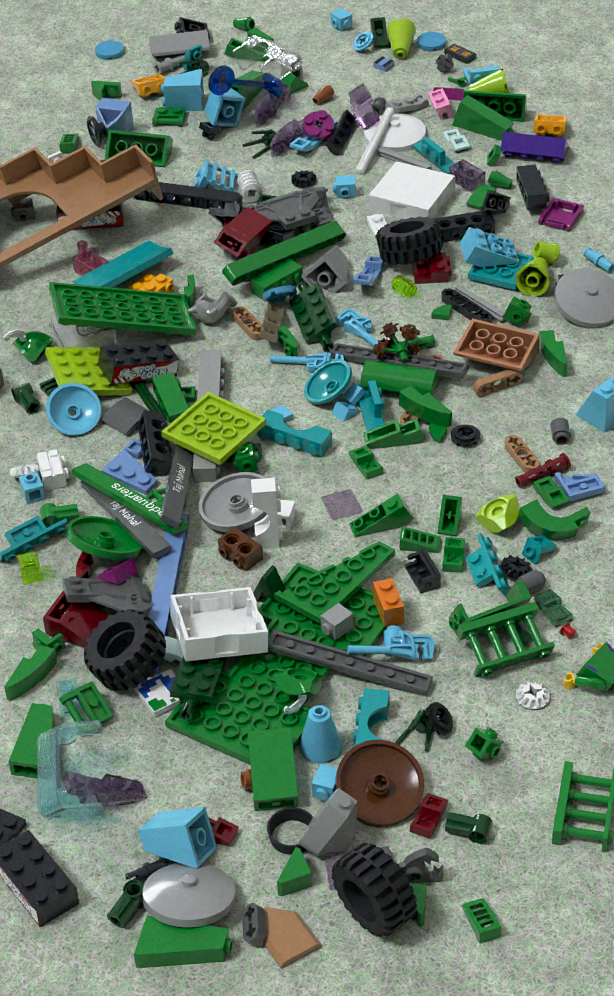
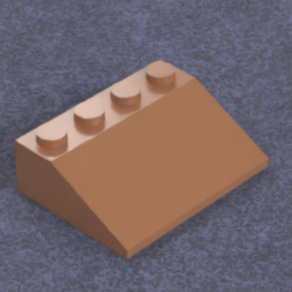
M472 318L453 355L523 371L534 361L539 351V334Z

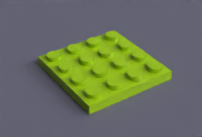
M46 347L45 354L58 387L67 383H79L89 387L97 396L131 395L132 388L130 383L111 385L97 365L100 348Z
M207 392L161 433L163 438L221 465L267 423L266 418Z

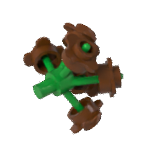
M386 323L383 326L384 330L380 332V335L384 333L385 338L378 340V344H374L372 348L374 355H377V359H379V357H385V352H396L401 362H407V354L417 355L420 351L419 346H412L408 343L409 341H414L417 335H420V330H417L412 324L404 325V327L401 326L399 330L402 332L401 335L405 340L399 343L395 336V333L398 332L396 326L399 324Z

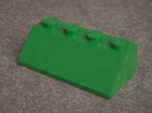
M464 90V98L469 95L511 121L525 122L527 112L526 94Z
M109 130L105 160L137 145L153 161L154 166L165 167L171 156L173 139L169 135Z

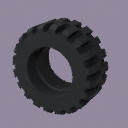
M410 217L393 221L381 227L376 234L380 258L387 264L405 265L418 261L421 262L436 256L443 247L439 223L434 218Z
M127 609L126 611H117V614L107 616L106 620H102L98 623L99 626L92 630L91 637H88L86 641L87 647H84V662L88 670L106 688L111 690L126 691L128 688L134 689L138 687L140 683L144 684L148 681V677L156 673L157 667H160L162 664L161 659L165 657L166 640L163 632L147 614L140 610ZM129 646V648L125 652L120 654L126 647Z
M361 843L335 862L331 876L334 881V888L338 892L337 895L343 901L344 907L349 910L355 921L357 920L360 926L367 929L369 933L379 937L389 936L414 917L417 909V899L413 893L414 889L409 884V879L402 872L398 863H395L393 858L386 854L382 848L376 847L372 843Z

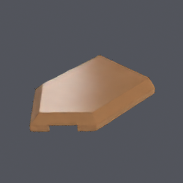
M264 907L266 937L262 943L280 968L321 947L319 941L297 912Z

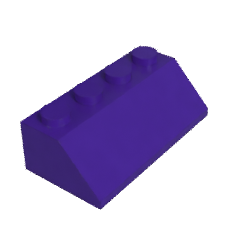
M503 132L501 152L506 157L520 155V158L524 159L535 157L536 160L544 161L545 159H551L552 162L559 163L560 160H565L569 145L564 138Z

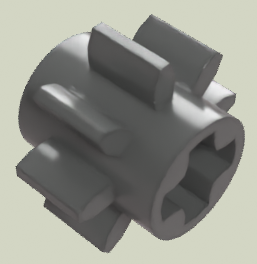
M448 53L447 55L441 54L435 62L437 69L441 72L450 71L454 65L453 57Z

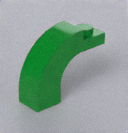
M536 499L520 507L518 518L529 531L537 536L543 535L549 540H564L576 536L578 528L588 523L591 512L585 507L567 517H555L547 513Z

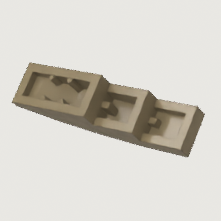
M268 301L259 332L260 338L276 343L278 328L281 327V321L284 316V307Z

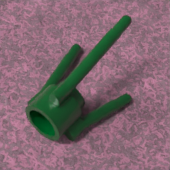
M199 59L179 62V65L195 64L194 68L182 73L202 69V76L208 74L209 64L206 60Z
M272 129L252 131V134L264 135L261 139L243 144L242 147L263 142L265 145L267 144V147L252 157L255 159L271 147L276 146L278 135Z
M421 709L417 712L410 725L396 740V744L399 745L413 729L418 732L427 730L424 750L426 752L429 750L432 727L430 724H427L429 721L425 717L426 710Z

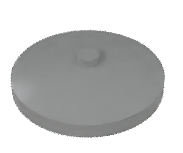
M584 268L569 271L559 279L554 291L556 307L566 319L579 326L588 328L606 326L614 321V280L607 274L594 269Z
M239 472L222 477L212 483L204 491L199 501V512L203 522L208 527L221 532H229L234 527L241 531L254 526V523L263 519L267 513L253 508L251 479H264L265 477L251 472Z
M175 863L160 868L148 877L143 888V904L146 911L162 923L176 927L205 926L219 921L231 911L235 904V885L227 873L215 866L202 863L198 868H192L181 863Z

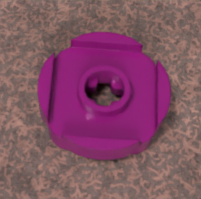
M325 110L312 112L304 117V133L307 137L316 138L318 141L328 139L334 130V120Z

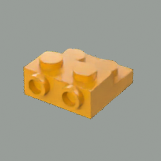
M156 74L131 80L132 87L136 88L137 94L144 98L151 96L152 93L162 94L161 84H164L166 77Z
M536 114L533 133H537L540 136H544L546 133L552 134V136H562V134H565L567 116Z
M147 273L127 289L171 293L174 290L172 278L161 273L157 276Z

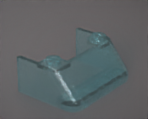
M100 720L66 722L39 735L37 739L38 810L42 817L55 819L105 815L102 802L80 804L79 794L74 788H61L60 745H70L76 741L78 736L103 734Z

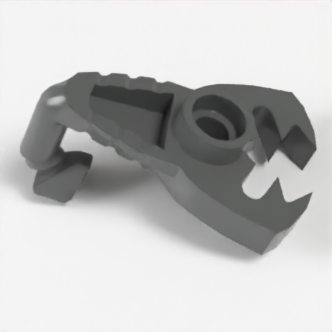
M317 187L316 193L322 203L318 209L313 210L317 221L300 226L301 229L310 230L309 228L314 225V228H318L332 222L325 187Z
M388 846L381 847L386 854L393 858V854ZM423 848L415 851L398 864L402 872L409 879V883L441 882L443 880V864L440 868L434 865L433 871H428V868L425 866V862L431 865V861L439 863V855L432 849Z

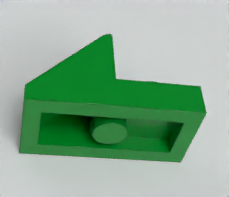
M91 81L92 94L99 101L106 97L121 98V82Z

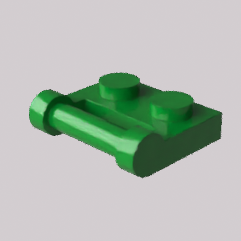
M156 108L154 117H152V125L183 126L186 108Z
M93 681L59 698L60 703L65 705L77 725V731L80 735L111 720L114 716ZM76 698L89 721L84 722L72 702L73 699Z

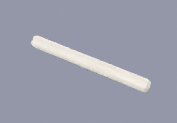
M392 107L386 108L356 167L358 174H364L394 114Z

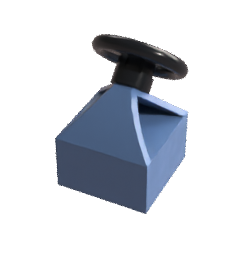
M102 98L96 106L97 120L93 116H88L87 118L89 135L97 146L102 144V135L108 134L109 130L131 132L134 128L131 101Z

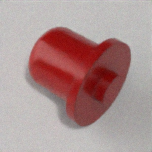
M567 622L561 627L559 633L572 638L576 631L570 626L571 623Z

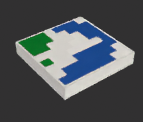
M171 669L148 679L144 684H138V687L134 688L137 695L154 717L177 707L181 702L179 698L170 697V689L176 676Z

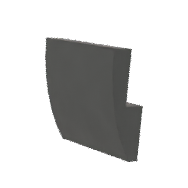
M125 397L109 408L100 420L129 437L138 426V421L143 411L150 410Z

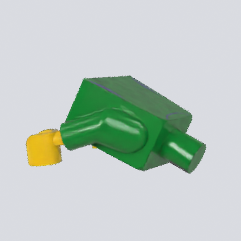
M606 641L604 644H597V648L593 647L592 657L578 671L576 678L573 673H567L566 679H563V686L566 689H573L575 686L587 687L606 693L614 686V649Z

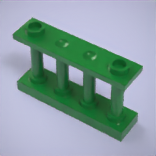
M536 602L459 625L456 633L459 641L463 639L470 641L479 662L474 671L475 677L480 675L486 677L496 670L537 657L544 659L551 655L555 646L554 642L544 644L534 622V618L539 610ZM522 621L527 624L536 644V647L525 650L515 627L516 623ZM504 627L508 630L518 653L506 656L496 633L497 629ZM483 633L489 635L499 659L487 662L477 639L478 635Z
M564 762L553 826L552 844L561 845L562 837H567L568 835L603 841L602 852H606L607 844L612 845L614 831L610 830L614 803V768L612 779L579 775L573 771V762ZM575 783L610 788V795L602 796L576 792L570 787L575 785ZM575 800L608 805L607 814L571 809V806L567 805L568 802ZM576 818L605 823L604 832L570 827L568 824H565V819Z

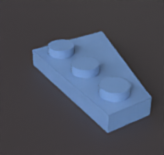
M125 449L101 470V472L144 495H147L158 485L157 479L149 472H145L144 467Z

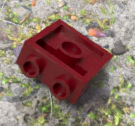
M439 252L430 259L412 263L415 284L449 282V276H452L450 256H446V252Z

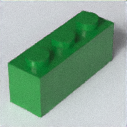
M288 258L252 278L251 291L263 300V293L270 289L288 285L293 286L302 281L303 267Z
M173 372L152 377L153 391L165 414L166 421L170 425L191 405L186 403V394L184 391H181L180 381L178 378H175Z

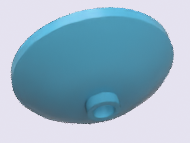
M67 383L57 387L50 394L46 404V414L50 424L57 431L70 436H79L88 433L97 425L101 415V404L97 395L89 387L79 383ZM74 411L76 415L72 416L69 412Z

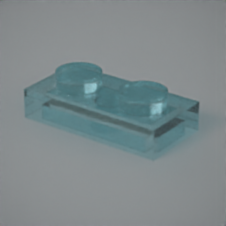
M76 679L55 682L61 718L71 715L65 705L60 703L59 698L77 688ZM75 698L72 702L81 715V706Z

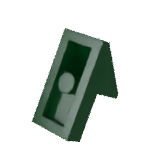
M385 17L370 18L371 33L375 37L373 39L374 48L388 47Z
M273 565L261 577L253 592L256 602L261 597L265 598L266 596L276 601L274 593L285 591L280 575Z

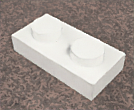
M383 214L367 216V223L374 239L377 240L376 234L381 227L387 224Z

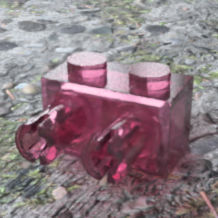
M84 240L77 242L78 254L72 257L73 269L76 273L83 276L109 262L99 256V249L97 247L88 249V243Z

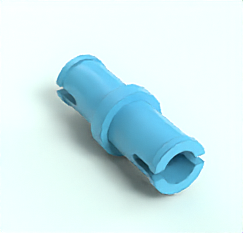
M590 247L585 249L583 256L591 260L595 266H600L608 273L614 270V263L606 259L605 255L597 253Z

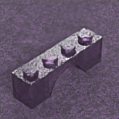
M364 83L348 93L350 97L348 101L351 104L350 107L359 128L362 126L366 131L380 122V117L371 104L373 102L372 95Z

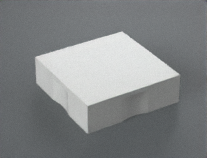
M396 161L369 194V211L403 219L410 217L435 218L441 206L455 192V176Z
M251 587L206 593L170 595V616L185 661L268 652V629L257 609V602Z

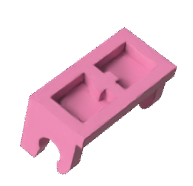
M443 88L428 93L441 120H443V113H447L449 119L454 118L451 105Z

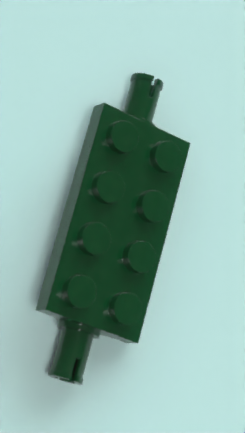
M301 282L303 287L301 284L298 285L300 293L291 298L289 302L303 338L308 345L313 342H319L324 352H330L328 347L331 350L334 347L330 340L331 332L338 326L319 283L316 282L309 286L307 282Z
M183 656L170 689V697L179 698L183 704L179 712V717L182 720H185L187 714V721L191 720L194 710L202 702L212 703L228 657L185 661Z

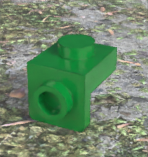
M39 628L32 632V644L36 650L40 645L54 648L55 653L59 654L65 648L64 636L61 633L50 638Z

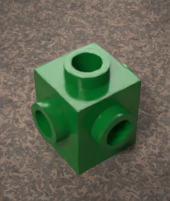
M513 296L503 317L514 325L522 326L524 321L528 322L532 315L530 312L532 305L526 300Z
M252 444L242 446L234 453L235 458L232 461L235 470L239 469V472L251 473L259 470L258 463L261 462L258 451L254 452Z
M489 727L487 729L475 728L465 747L471 750L472 754L480 760H493L500 753L501 745L504 741L497 737L499 734Z

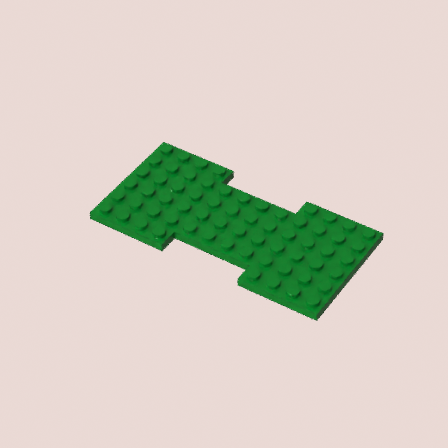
M297 562L282 580L285 590L289 589V586L294 583L300 584L306 581L308 576L318 572V570ZM360 588L343 605L353 613V628L337 640H334L329 635H325L321 630V624L277 600L273 601L268 597L258 609L264 622L269 623L267 626L268 642L273 630L347 651L348 645L374 646L387 629L383 625L373 600V592L364 588ZM271 651L243 655L229 673L223 670L212 703L202 702L194 710L192 719L187 721L188 714L185 720L179 717V712L183 705L180 702L165 720V725L170 729L249 764L250 754L247 731L291 727L294 750L301 740L306 719L311 709L304 705L311 695L307 693V699L298 711L292 714L284 713V707H290L298 700V695H291L282 691L276 684L273 675L287 668H308L320 674L323 681L332 669Z

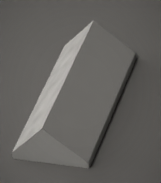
M207 30L149 36L152 57L186 53L189 48L199 44L202 45V51L210 50Z

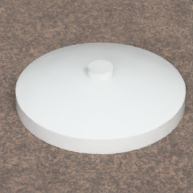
M393 114L377 148L383 146L396 152L414 149L413 145L421 142L422 138L426 137L425 125L421 120L411 115ZM383 115L373 118L365 125L364 139L367 143H369Z

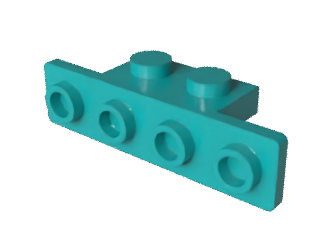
M424 137L421 142L413 145L415 150L446 174L453 175L462 171L458 164L445 155V150L430 138Z
M375 380L368 381V388L361 387L365 394L358 401L366 431L384 425L382 410L385 409L384 399H381V388L377 387Z
M36 516L5 532L4 536L11 547L0 552V562L12 560L16 557L17 553L21 551L25 553L31 550L33 545L37 543H45L54 534H62L66 530L68 520L65 518L46 528L40 517Z
M478 533L477 537L481 548L465 557L475 585L481 588L495 580L497 588L506 597L510 586L502 576L504 572L497 563L499 560L497 554L492 550V547H494L489 537L485 538L481 533Z

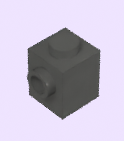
M32 198L23 199L20 203L10 207L12 217L15 216L16 221L35 219Z

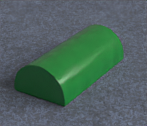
M366 360L361 374L360 386L368 388V381L375 380L377 387H380L381 390L400 392L412 386L422 395L428 392L432 395L439 385V372L432 369Z

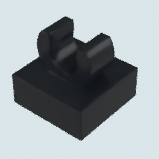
M200 122L199 128L203 130L202 136H208V140L214 139V133H220L221 131L220 126H213L210 122Z

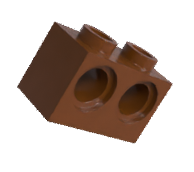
M235 527L218 539L220 555L245 571H248L263 560L262 545Z

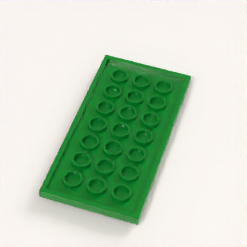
M50 282L49 291L58 324L65 326L78 325L80 327L91 326L100 329H127L135 332L174 333L184 336L196 335L197 328L192 314L188 312L189 306L184 294Z

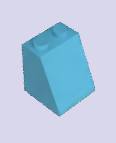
M202 69L166 77L164 84H161V92L165 96L163 97V106H166V108H186V111H202L204 100Z
M213 82L204 110L210 123L213 126L237 127L246 98L228 85L221 86L222 89L220 90L222 91H218L216 87L219 89L220 83Z
M614 376L594 389L576 413L577 417L603 432L614 426Z
M206 807L158 812L139 829V838L143 844L144 851L192 868H198L217 849Z

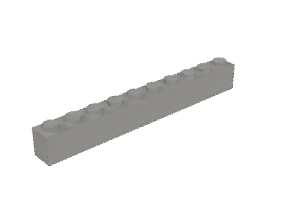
M221 349L200 350L197 401L207 392L224 399V391L221 390L225 389L223 379L225 378V368L222 367H226L225 356L222 357ZM194 453V483L217 481V475L221 474V466Z

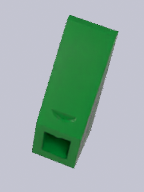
M397 493L350 522L349 525L354 537H360L400 528L413 520L414 517L409 506Z

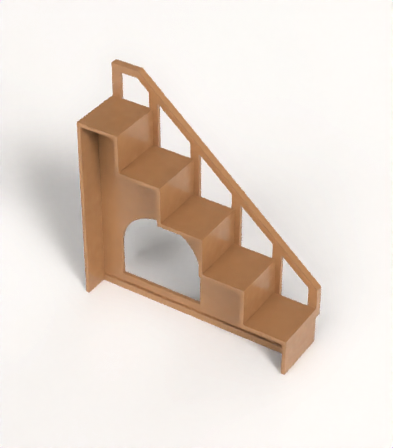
M134 145L104 162H101L87 146H84L53 163L37 147L4 164L0 163V202L7 199L12 205H15L32 194H38L50 198L67 215L62 220L0 252V268L144 190H147L149 193L153 192L162 200L163 196L153 161L137 145Z

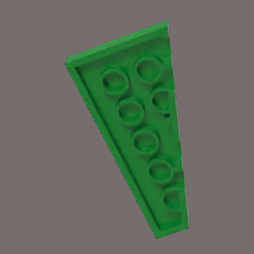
M379 541L359 551V554L352 558L346 557L342 559V563L336 566L332 564L308 576L307 580L300 584L294 583L289 586V589L274 593V599L321 624V615L338 603L343 606L395 556V549Z

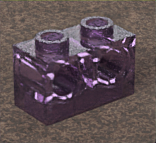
M464 159L449 166V174L455 176V183L472 193L479 185L485 184L486 172Z

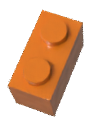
M393 578L373 582V600L384 627L403 624L404 605Z

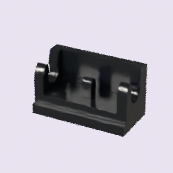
M423 548L421 551L409 554L407 556L408 560L416 559L413 562L406 563L405 569L420 594L441 588V574L426 549Z

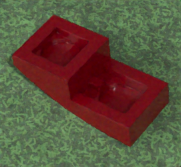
M84 551L81 552L76 565V577L91 578L90 568L94 564L91 554Z
M427 793L419 805L418 814L410 824L409 832L430 839L445 812L448 799Z
M221 817L217 821L209 818L216 844L229 846L239 826Z

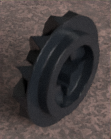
M308 170L296 171L291 177L292 184L297 187H309L317 181L313 171L308 172Z
M472 425L456 426L450 434L451 441L455 442L456 445L461 444L463 447L465 445L471 447L472 444H477L480 439V431Z
M509 555L507 558L504 557L501 563L502 571L510 578L518 580V577L533 570L530 567L531 563L525 562V558L521 559L518 555L516 557Z
M439 702L431 703L426 708L427 713L425 717L429 721L427 724L431 725L432 731H436L438 735L443 734L445 736L453 729L452 716L443 704Z

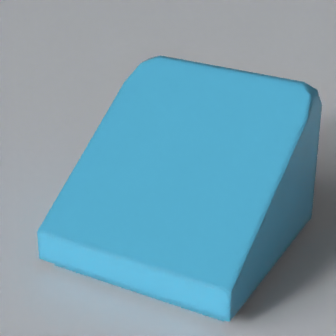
M336 402L332 414L344 422L358 414L360 410L349 402Z

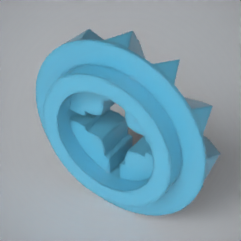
M369 31L361 33L354 40L353 48L360 52L367 50L374 42V35Z

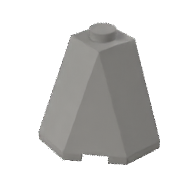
M335 245L304 272L301 277L309 286L318 282L322 289L335 293L348 282L347 257Z
M338 788L317 810L298 844L315 856H322L336 852V854L346 852L356 835L357 800Z

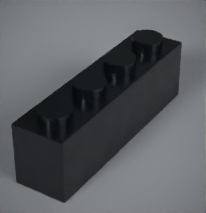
M536 165L516 166V181L526 209H547L549 193L546 192V185H544L543 178H541L540 170H537Z

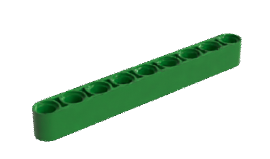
M332 221L232 262L223 268L222 273L231 285L235 286L260 275L288 258L295 261L336 244L345 238L346 232L337 221Z

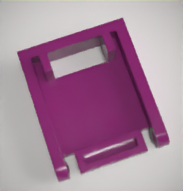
M553 198L548 204L547 209L539 217L538 224L542 225L545 222V226L564 230L566 227V231L570 232L583 213L584 205ZM559 208L571 210L572 212L560 210Z

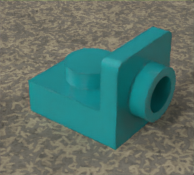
M543 535L528 537L522 555L536 564L539 562L542 554L554 552L556 544Z

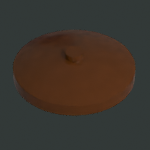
M369 740L354 746L344 755L336 772L335 787L336 790L340 788L357 800V820L359 822L374 827H388L403 822L415 812L423 796L424 776L418 761L404 747L391 741Z

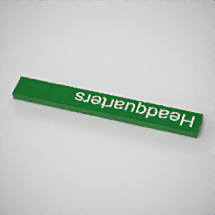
M88 463L72 469L73 476L175 535L189 528V522L181 518L177 529L160 520L162 506Z

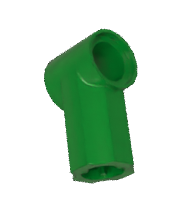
M46 503L40 508L41 520L46 528L65 518L71 521L79 517L77 504L56 506L52 503Z

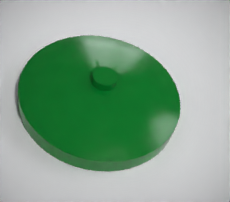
M83 516L71 520L68 524L66 531L68 540L75 547L88 554L112 560H128L138 557L143 551V547L116 520L98 516Z

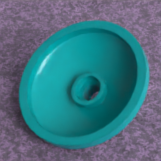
M333 360L316 369L305 384L304 395L306 399L313 404H325L339 397L351 381L352 369L350 365L344 360Z

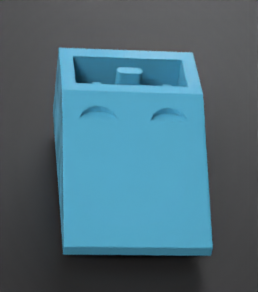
M469 227L460 241L466 263L478 267L519 263L514 244L508 238L503 239L493 233L489 234L478 228Z

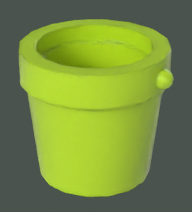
M538 241L533 248V257H542L550 265H554L560 255V246L557 243Z

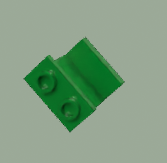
M523 579L515 582L506 594L508 603L468 618L462 603L458 604L449 616L450 628L457 633L461 624L526 605L532 597Z
M291 727L247 731L254 810L299 807Z

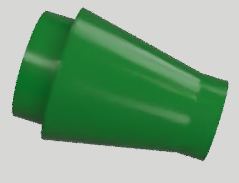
M251 17L235 18L233 26L250 31L254 29L255 21Z
M492 171L489 175L488 183L491 186L510 189L513 180L498 171Z

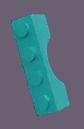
M268 409L262 415V417L266 418L267 424L257 432V436L264 439H269L319 457H323L333 444L331 430L316 425L305 430L292 429L285 425L283 414Z
M364 688L363 697H359L358 710H361V712L356 713V726H358V729H354L353 742H356V745L369 740H383L372 734L370 729L375 724L388 719L390 705L389 690Z

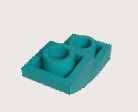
M199 44L189 48L186 51L184 61L202 58V45ZM185 64L183 69L186 71L194 68L195 64Z

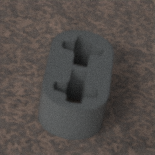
M250 903L246 906L242 915L243 939L245 942L257 947L266 937L265 909L255 903Z

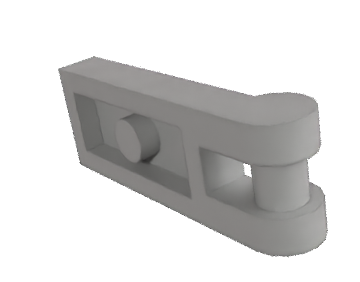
M415 94L413 97L387 101L385 108L392 107L394 114L426 108L429 102L420 94Z

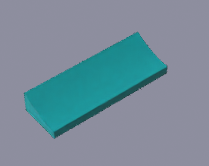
M148 240L79 277L73 283L112 288L174 253L172 248L162 247Z

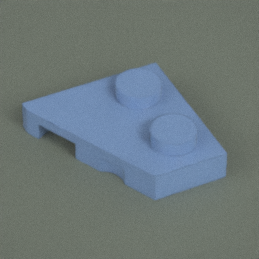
M560 472L555 473L554 479L562 487L570 502L605 493V486L598 475L573 473L572 477L561 476Z

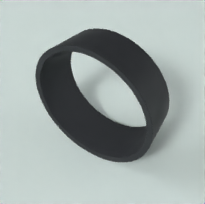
M296 807L284 808L274 813L267 823V832L272 846L277 851L287 855H292L295 847L300 848L302 853L305 852L307 849L300 844L285 845L279 843L272 837V834L278 825L286 821H300L308 826L313 816L306 810Z

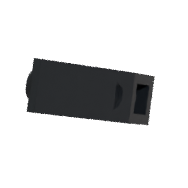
M487 190L482 208L505 213L510 206L511 197L496 191Z

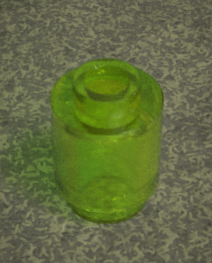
M398 275L392 280V289L404 297H412L417 291L415 283L403 275Z

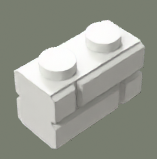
M55 449L48 451V453H37L44 490L66 487V479H69L68 469L63 468L66 467L65 458L60 456L59 450Z

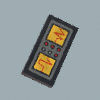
M452 44L444 49V54L447 55L448 53L453 58L466 64L476 58V53L456 44Z

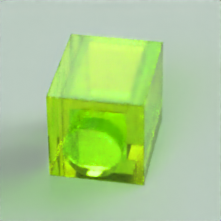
M37 552L17 555L23 585L43 581Z

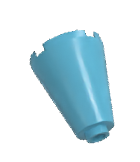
M321 705L314 706L309 710L299 744L300 752L304 755V758L312 763L325 764L333 758L334 760L338 758L342 752V740L332 715L327 707Z

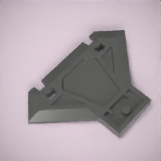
M307 187L302 191H294L247 207L272 221L279 222L287 231L317 221L316 215L312 210L321 199H319L316 193L317 188Z
M136 573L120 584L98 579V574L91 578H79L76 576L63 578L62 587L67 602H96L117 611L134 609L145 613L152 609L139 573Z

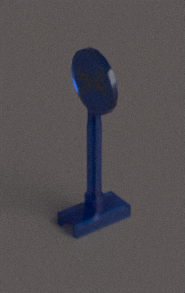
M226 65L217 67L211 73L208 80L209 90L215 95H223L233 85L263 88L278 99H283L284 96L281 95L283 88L288 86L265 72L262 81L235 78L232 68Z

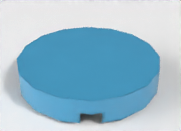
M426 32L418 36L417 44L420 49L425 51L441 50L446 45V37L441 33Z
M103 41L96 45L95 53L98 58L108 60V58L116 59L123 55L124 46L118 41Z
M288 285L270 289L263 293V300L276 303L286 300L288 296L293 298L297 294L296 287Z

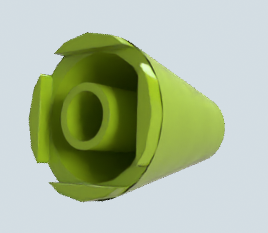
M393 19L387 26V34L393 55L396 58L402 59L407 57L416 34L415 24L409 19Z
M499 69L469 85L470 88L467 89V91L509 93L503 69Z
M537 257L519 269L516 274V285L520 292L526 296H540L546 292L550 285L548 262L544 258Z

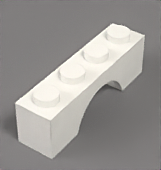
M275 478L251 479L253 508L267 513L263 519L254 523L256 542L262 545V549L280 548L279 540H283L282 529L278 528V526H282L281 514L278 515L277 513L281 512V501L277 500L280 497V486L275 485Z

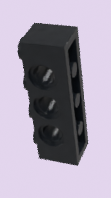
M490 210L434 218L439 223L442 242L462 239L469 227L478 228L489 234H495V219Z
M147 410L143 411L138 421L145 472L166 476L169 469H171L173 460L171 456L172 447L169 444V440L162 437L161 431L168 426V423L165 420V414Z

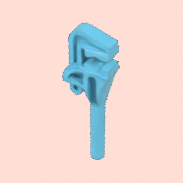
M346 309L336 317V322L340 326L344 325L346 332L364 338L373 347L374 344H378V341L368 334L372 332L371 319L362 317L353 309Z
M328 352L307 357L270 355V362L307 364V371L314 372L323 364L331 361V353ZM336 353L334 360H344V357Z
M400 630L398 634H394L390 638L392 643L390 646L348 645L347 648L348 654H389L405 658L409 661H416L419 658V653L417 652L418 644H423L419 647L422 652L421 659L422 661H430L433 658L435 641L430 635H413Z

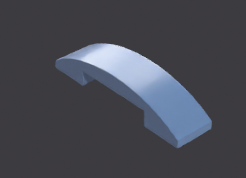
M369 256L365 261V268L362 273H357L353 278V284L374 286L381 275L385 262L380 257Z

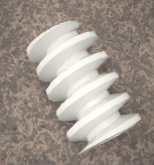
M245 170L237 178L242 197L247 202L258 201L261 187L257 176L252 170Z

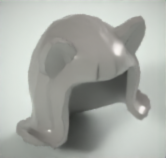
M203 288L199 292L201 297L196 301L195 306L188 309V312L196 313L203 323H215L224 316L229 307H235L237 301L227 292H222L217 300L209 298Z

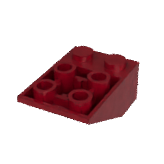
M247 207L221 230L214 244L237 259H242L248 254L254 253L273 221Z
M62 591L43 616L45 633L52 637L61 633L65 641L87 647L86 641L88 637H91L92 630L96 629L99 626L98 623L106 620L109 615L90 602H67L65 593Z

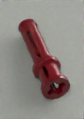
M562 453L553 460H546L544 465L516 476L515 482L521 488L547 475L554 476L558 471L570 469V460L565 453Z

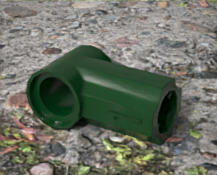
M29 382L11 388L14 400L22 405L26 413L33 414L41 408L40 402L35 397Z
M450 812L447 815L445 831L468 836L469 840L473 843L485 844L493 821L485 814H476L474 817Z
M130 880L125 883L123 894L107 914L108 920L120 928L125 927L137 909L144 906V886L142 882Z

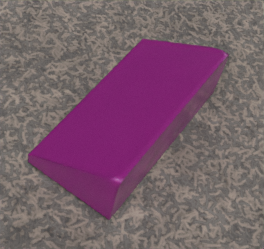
M434 87L433 91H436L443 87ZM443 88L448 100H463L464 89Z
M131 558L113 565L98 574L97 577L110 583L120 584L138 573V569L134 559Z

